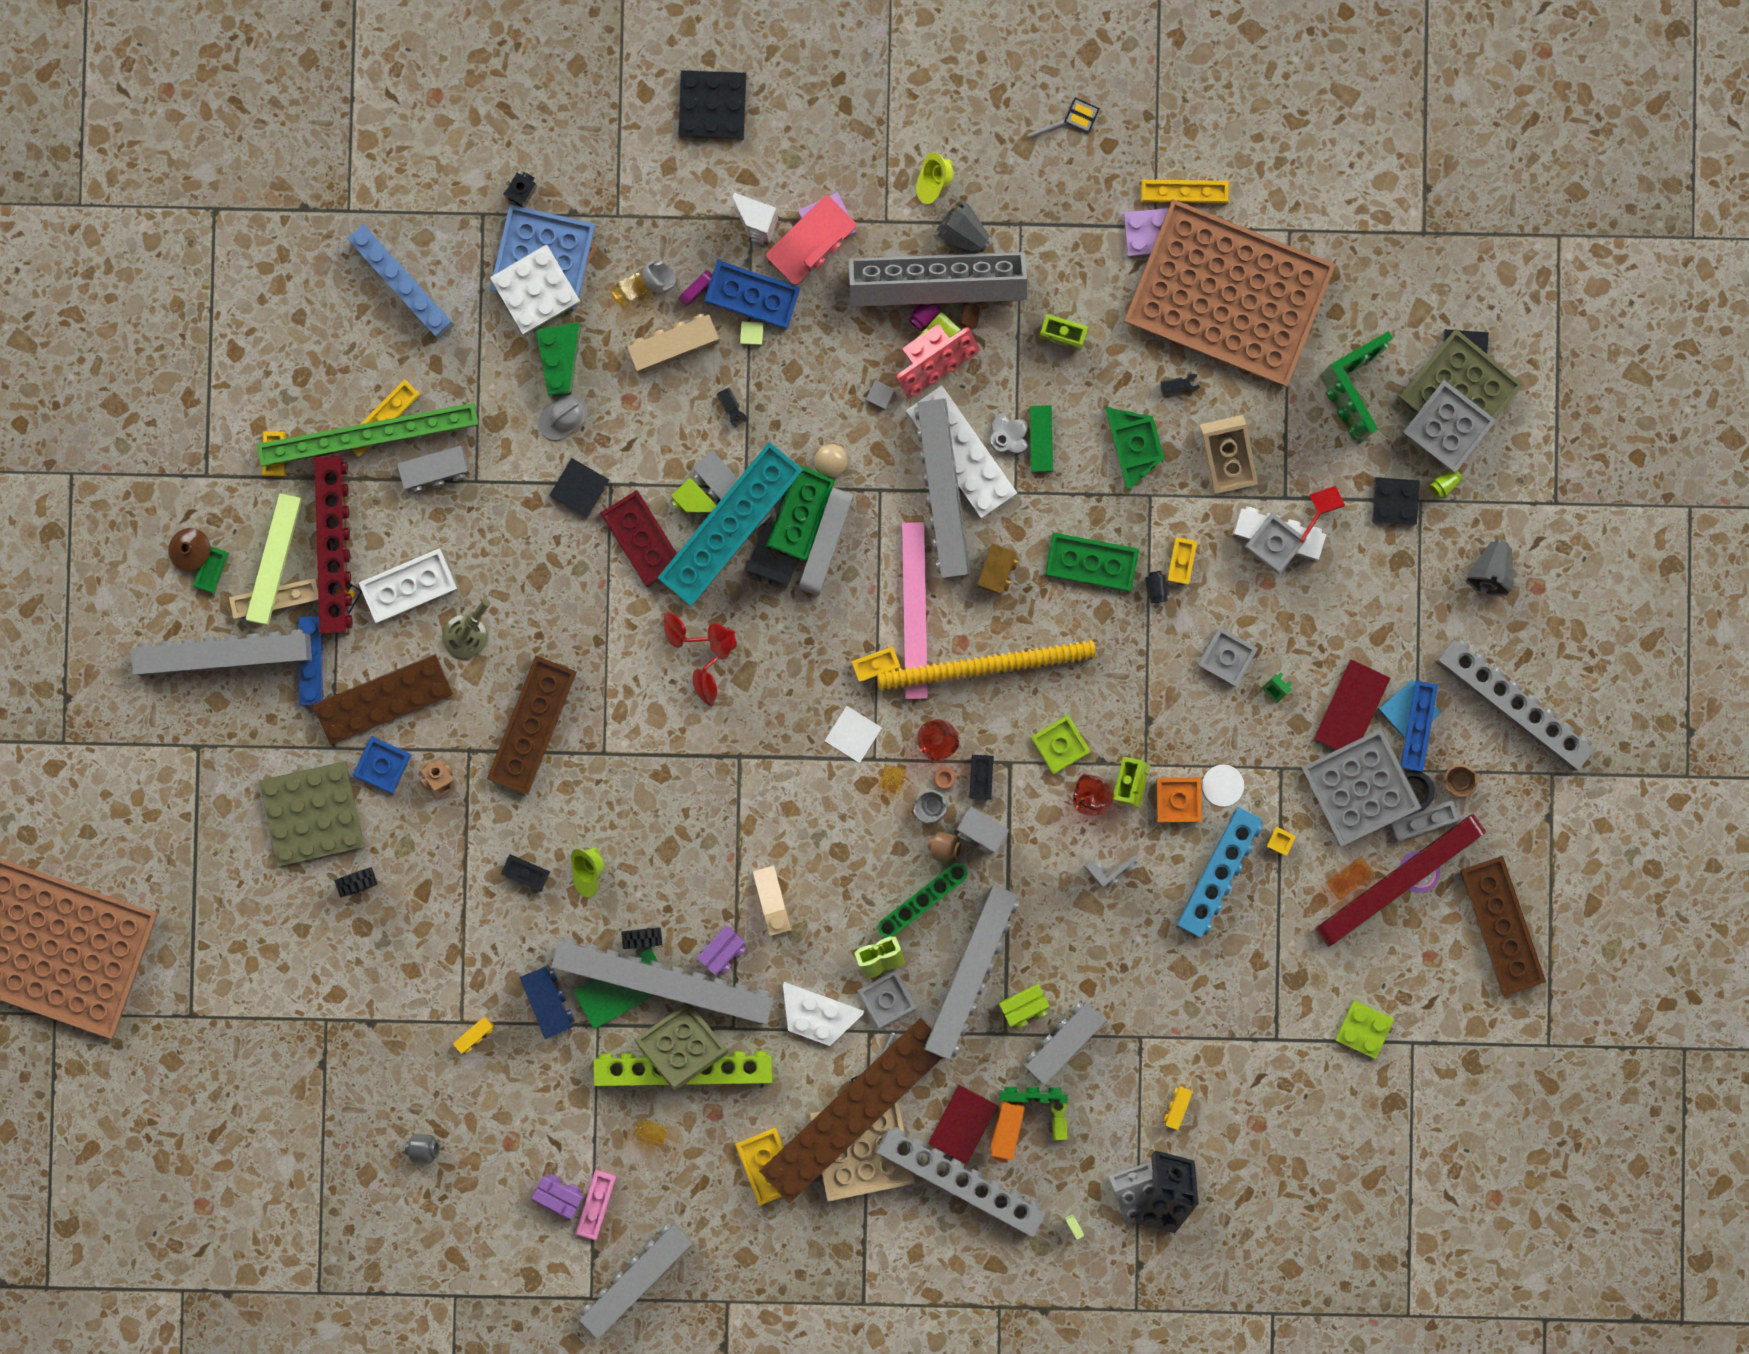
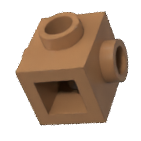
M440 759L436 762L427 763L420 770V783L425 791L429 790L435 799L454 789V780L451 777L453 773L447 764H442Z

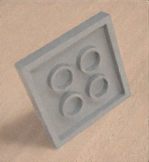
M1443 380L1402 433L1453 473H1456L1496 420Z

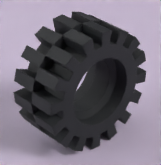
M372 867L351 873L334 881L340 898L378 884Z
M661 927L621 931L623 949L662 945Z

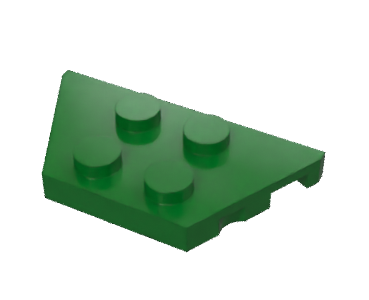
M1106 407L1105 411L1126 490H1129L1164 460L1153 416Z

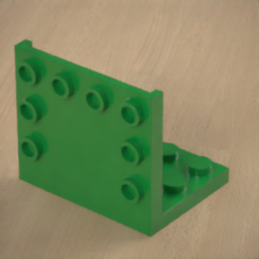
M1389 331L1331 363L1319 375L1328 390L1326 391L1328 399L1331 403L1335 402L1339 409L1337 410L1339 418L1342 422H1347L1350 428L1348 429L1349 435L1353 441L1357 440L1359 444L1367 440L1370 435L1379 429L1345 371L1349 370L1351 373L1361 367L1367 359L1370 362L1379 357L1383 351L1390 347L1389 342L1393 337Z

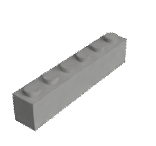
M675 1222L671 1226L669 1224L665 1225L659 1232L661 1237L656 1242L651 1240L643 1248L645 1253L640 1258L636 1255L627 1264L630 1268L624 1274L620 1271L611 1280L614 1284L609 1289L604 1287L596 1295L598 1300L593 1305L588 1303L580 1312L582 1316L579 1321L597 1339L692 1245L693 1240Z

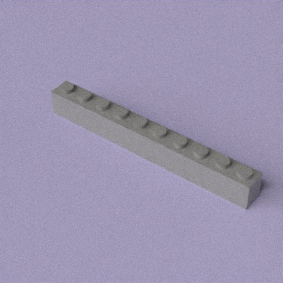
M564 937V940L559 939L552 968L767 1024L773 1002V996H770L769 991L757 989V992L748 990L749 986L740 983L732 986L727 984V980L717 977L714 980L706 979V975L699 972H693L692 975L684 973L685 969L676 966H672L671 969L662 967L663 963L650 960V963L642 962L641 957L631 954L627 958L620 956L619 951L607 949V952L598 950L599 946L590 943L582 946L576 944L577 940Z

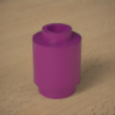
M937 303L919 304L910 314L911 317L908 320L915 328L922 331L940 314L938 310L940 306Z

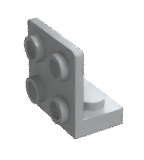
M1131 855L1107 876L1104 875L1107 872L1099 861L1095 863L1094 861H1089L1083 867L1100 887H1110L1119 880L1118 874L1122 871L1127 873L1136 866L1134 861L1137 858L1135 855Z
M1151 1161L1109 1176L1125 1224L1135 1222L1134 1216L1154 1192Z

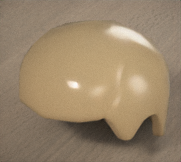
M835 443L822 446L814 457L815 469L818 473L830 478L841 475L849 462L847 452L842 446Z

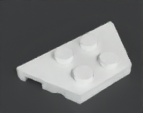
M787 982L783 984L788 1031L828 1046L834 1043L864 1013V1010Z

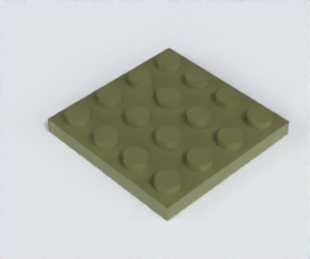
M1455 329L1400 394L1399 398L1418 413L1441 382L1445 380L1496 419L1524 384Z
M346 761L259 780L278 867L365 847Z

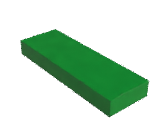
M1052 405L1029 406L1031 472H1053Z

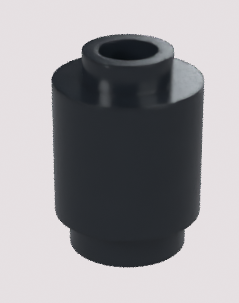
M1162 571L1149 572V577H1145L1148 599L1150 598L1151 604L1167 602L1170 595L1167 574L1162 575Z

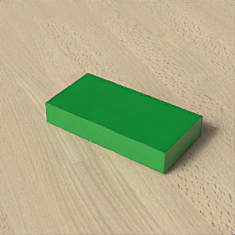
M210 546L209 558L199 568L193 587L215 594L230 553Z

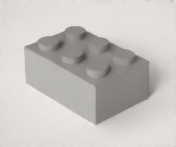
M973 807L968 808L956 828L959 831L957 836L969 843L971 840H974L978 843L976 847L987 854L991 851L996 853L1009 829Z

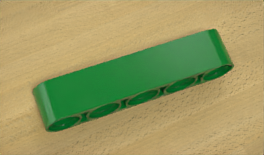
M959 863L949 866L884 917L878 924L879 934L885 938L895 936L967 878L966 867ZM954 867H961L963 869L964 875L961 879L956 880L952 878L951 871ZM941 880L946 883V890L943 893L935 892L934 883ZM920 894H925L929 898V903L925 907H920L916 903V899ZM902 908L911 910L912 915L909 920L904 921L900 919L899 911ZM889 921L894 925V931L890 934H885L882 932L881 926L884 922Z

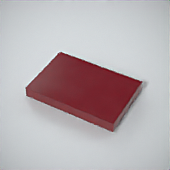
M958 1084L928 1144L968 1164L998 1105Z

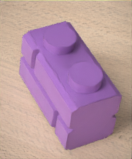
M726 925L697 959L714 975L717 976L719 972L724 975L732 966L729 961L734 956L738 959L746 950L744 945L747 942Z
M552 1173L549 1176L544 1175L531 1200L571 1221L584 1197V1194L580 1193L582 1189L573 1184H570L569 1187L561 1183L562 1179Z

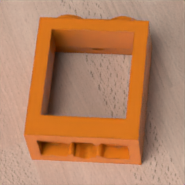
M1011 1101L1000 1102L990 1148V1154L994 1156L995 1161L1007 1163L1008 1159H1014L1024 1112L1023 1104Z

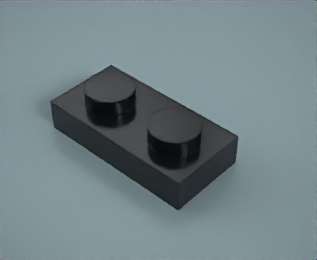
M971 755L969 799L991 800L994 756Z
M509 854L501 875L542 892L551 871Z

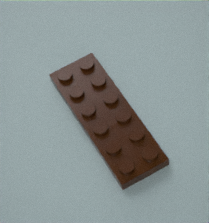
M435 653L315 702L313 707L330 745L449 697L453 695V692Z
M535 655L487 779L529 795L577 671Z
M1499 856L1461 869L1460 872L1502 995L1507 996L1545 983L1546 980L1504 857Z

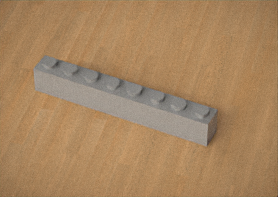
M946 399L917 402L918 407L914 409L915 418L917 421H920L921 428L918 429L919 442H923L924 451H921L922 464H926L927 473H924L925 486H929L930 495H927V504L929 508H932L933 517H930L931 529L935 530L936 538L933 539V547L939 556V560L936 561L937 573H941V578L971 574Z
M291 630L290 635H282L281 632H268L267 637H260L258 633L246 634L244 639H238V635L225 636V640L217 641L216 637L203 638V642L195 643V639L181 640L182 644L174 645L173 641H162L160 646H152V643H139L138 648H131L133 675L139 676L312 661L310 634L303 633V630Z
M996 885L991 887L924 1050L947 1060H950L951 1056H956L960 1047L956 1043L959 1036L964 1037L969 1025L965 1023L968 1015H973L977 1006L974 1003L976 995L981 996L986 983L982 982L985 974L989 975L994 963L991 962L993 954L998 955L1003 943L999 941L1002 933L1006 934L1011 922L1008 921L1010 913L1015 914L1018 908L1017 894Z

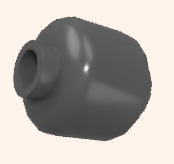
M414 1134L405 1145V1153L409 1156L411 1162L429 1164L439 1156L440 1144L432 1135Z

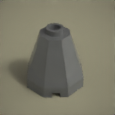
M960 200L956 203L958 209L955 211L952 208L937 228L939 232L934 233L933 236L940 242L976 254L979 251L982 253L990 243L988 241L990 235L970 205Z
M1503 540L1490 542L1469 571L1465 582L1480 592L1481 587L1488 589L1486 594L1508 596L1514 585L1512 548L1508 546V543Z

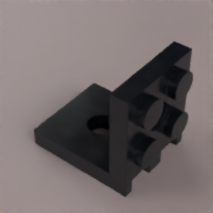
M764 523L750 561H747L744 569L748 573L747 576L751 579L761 582L763 578L769 581L768 584L778 589H782V586L788 588L798 560L785 554L779 558L771 554L772 549L766 547L773 526Z
M1155 1150L1151 1155L1154 1192L1134 1216L1135 1224L1176 1233L1199 1204L1195 1160ZM1171 1173H1174L1178 1179L1174 1178Z

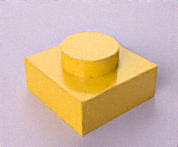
M1275 826L1266 847L1287 856L1296 836Z

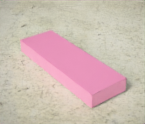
M595 1170L575 1233L576 1235L597 1241L617 1176Z

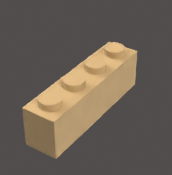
M699 314L692 318L693 321L684 324V321L678 322L671 326V330L664 332L661 329L653 332L650 338L644 340L641 337L631 341V345L627 347L638 374L719 343L720 341L710 315Z

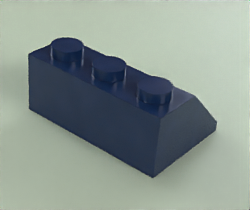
M545 966L519 977L544 1039L574 1027L572 1022H575L572 1011L570 1009L567 1010L564 1002L567 1000L563 990H558L555 981H558V978L553 968L550 969L549 966Z

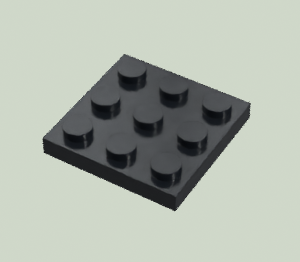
M681 70L678 136L744 139L747 73Z

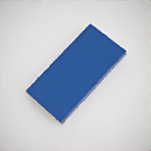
M717 260L704 303L788 330L800 287Z

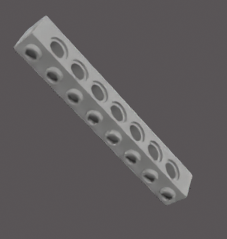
M1460 639L1459 641L1452 640L1436 660L1439 665L1571 769L1577 771L1582 767L1595 750L1590 746L1592 744L1590 740L1582 735L1578 737L1573 733L1575 729L1566 722H1559L1556 719L1557 715L1548 708L1544 710L1538 705L1540 702L1530 694L1526 696L1521 692L1522 687L1503 678L1505 674L1496 667L1492 669L1486 664L1487 660L1478 653L1474 655L1468 650L1470 646ZM1462 656L1469 660V665L1466 669L1459 665V659ZM1479 670H1483L1486 673V680L1484 682H1480L1476 678ZM1496 684H1501L1504 688L1501 696L1494 693V686ZM1514 697L1521 701V707L1518 710L1514 709L1511 705ZM1531 711H1535L1539 717L1535 724L1529 720V713ZM1549 725H1553L1556 729V734L1553 737L1548 736L1546 733V728ZM1567 738L1573 742V748L1570 751L1564 748V741Z
M894 1127L893 1130L887 1128L875 1152L1034 1237L1046 1214L1040 1211L1041 1205L1031 1200L1027 1204L1021 1200L1023 1196L1011 1190L1010 1193L1002 1190L1004 1185L993 1179L989 1183L982 1179L984 1175L974 1169L968 1172L963 1169L965 1164L953 1158L951 1162L944 1159L945 1153L935 1148L932 1151L924 1148L926 1143L915 1137L912 1141L904 1137L906 1132L897 1127ZM901 1143H907L908 1152L904 1155H900L897 1151L898 1145ZM922 1153L928 1156V1161L925 1165L917 1163V1157ZM940 1164L947 1166V1172L943 1176H938L936 1172ZM964 1174L967 1178L966 1184L964 1186H957L956 1178ZM979 1185L986 1187V1193L982 1197H977L975 1193ZM1003 1195L1005 1197V1204L1002 1207H996L995 1199ZM1018 1206H1023L1025 1209L1024 1215L1016 1218L1014 1215L1015 1209Z

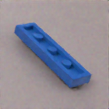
M299 617V630L310 634L312 661L299 662V705H313V703L323 700L322 634L319 633V617Z
M1415 681L1401 759V767L1404 769L1423 772L1438 684Z

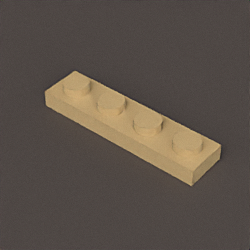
M313 578L279 586L273 611L318 601L317 579ZM253 592L229 597L234 619L247 616Z

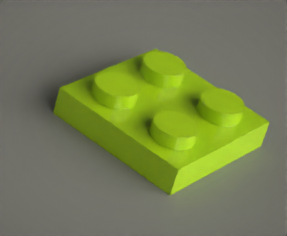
M1353 1000L1335 1040L1376 1059L1394 1018Z

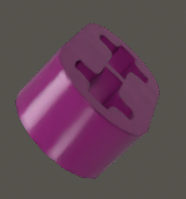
M709 270L705 271L678 299L686 307L689 306L709 287L712 273Z

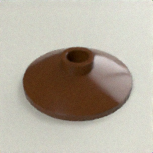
M185 528L173 536L168 552L169 558L176 568L191 572L198 570L207 562L211 548L208 537L202 531L195 528ZM188 545V551L184 552V547Z

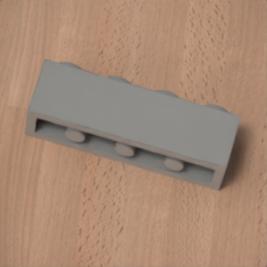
M713 450L693 467L696 471L693 476L701 485L705 482L711 488L708 490V493L715 501L718 499L722 500L738 480ZM769 513L751 535L772 518Z
M1086 1001L1083 1004L1079 1002L1071 1010L1073 1015L1068 1020L1062 1019L1055 1027L1058 1031L1053 1036L1048 1034L1040 1043L1042 1047L1037 1052L1033 1050L1025 1058L1027 1061L1025 1067L1044 1085L1106 1021Z

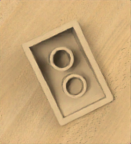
M1243 415L1200 424L1215 494L1257 485L1258 480L1247 424Z

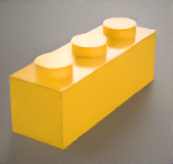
M484 1016L457 1039L453 1045L461 1054L464 1052L467 1054L472 1050L471 1046L473 1044L478 1045L483 1040L482 1037L485 1034L488 1036L494 1031L492 1029L494 1025Z
M1181 1086L1175 1088L1173 1096H1175L1174 1100L1170 1101L1168 1109H1170L1169 1113L1165 1114L1163 1119L1165 1126L1179 1130L1193 1093L1192 1090Z

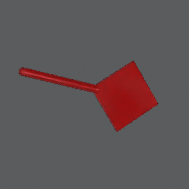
M1336 486L1309 494L1317 513L1302 535L1301 543L1305 541L1321 514L1345 507Z

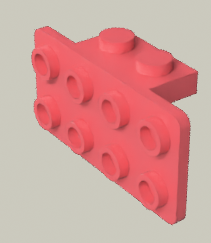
M824 196L766 253V257L793 285H797L814 268H820L825 263V257L830 252L834 254L842 246L841 242L856 228V223L830 196Z
M937 324L902 348L904 354L912 363L911 366L896 376L907 399L919 395L929 385L938 382L945 374L954 371L961 363L976 355L979 347L968 327L949 338L940 325Z

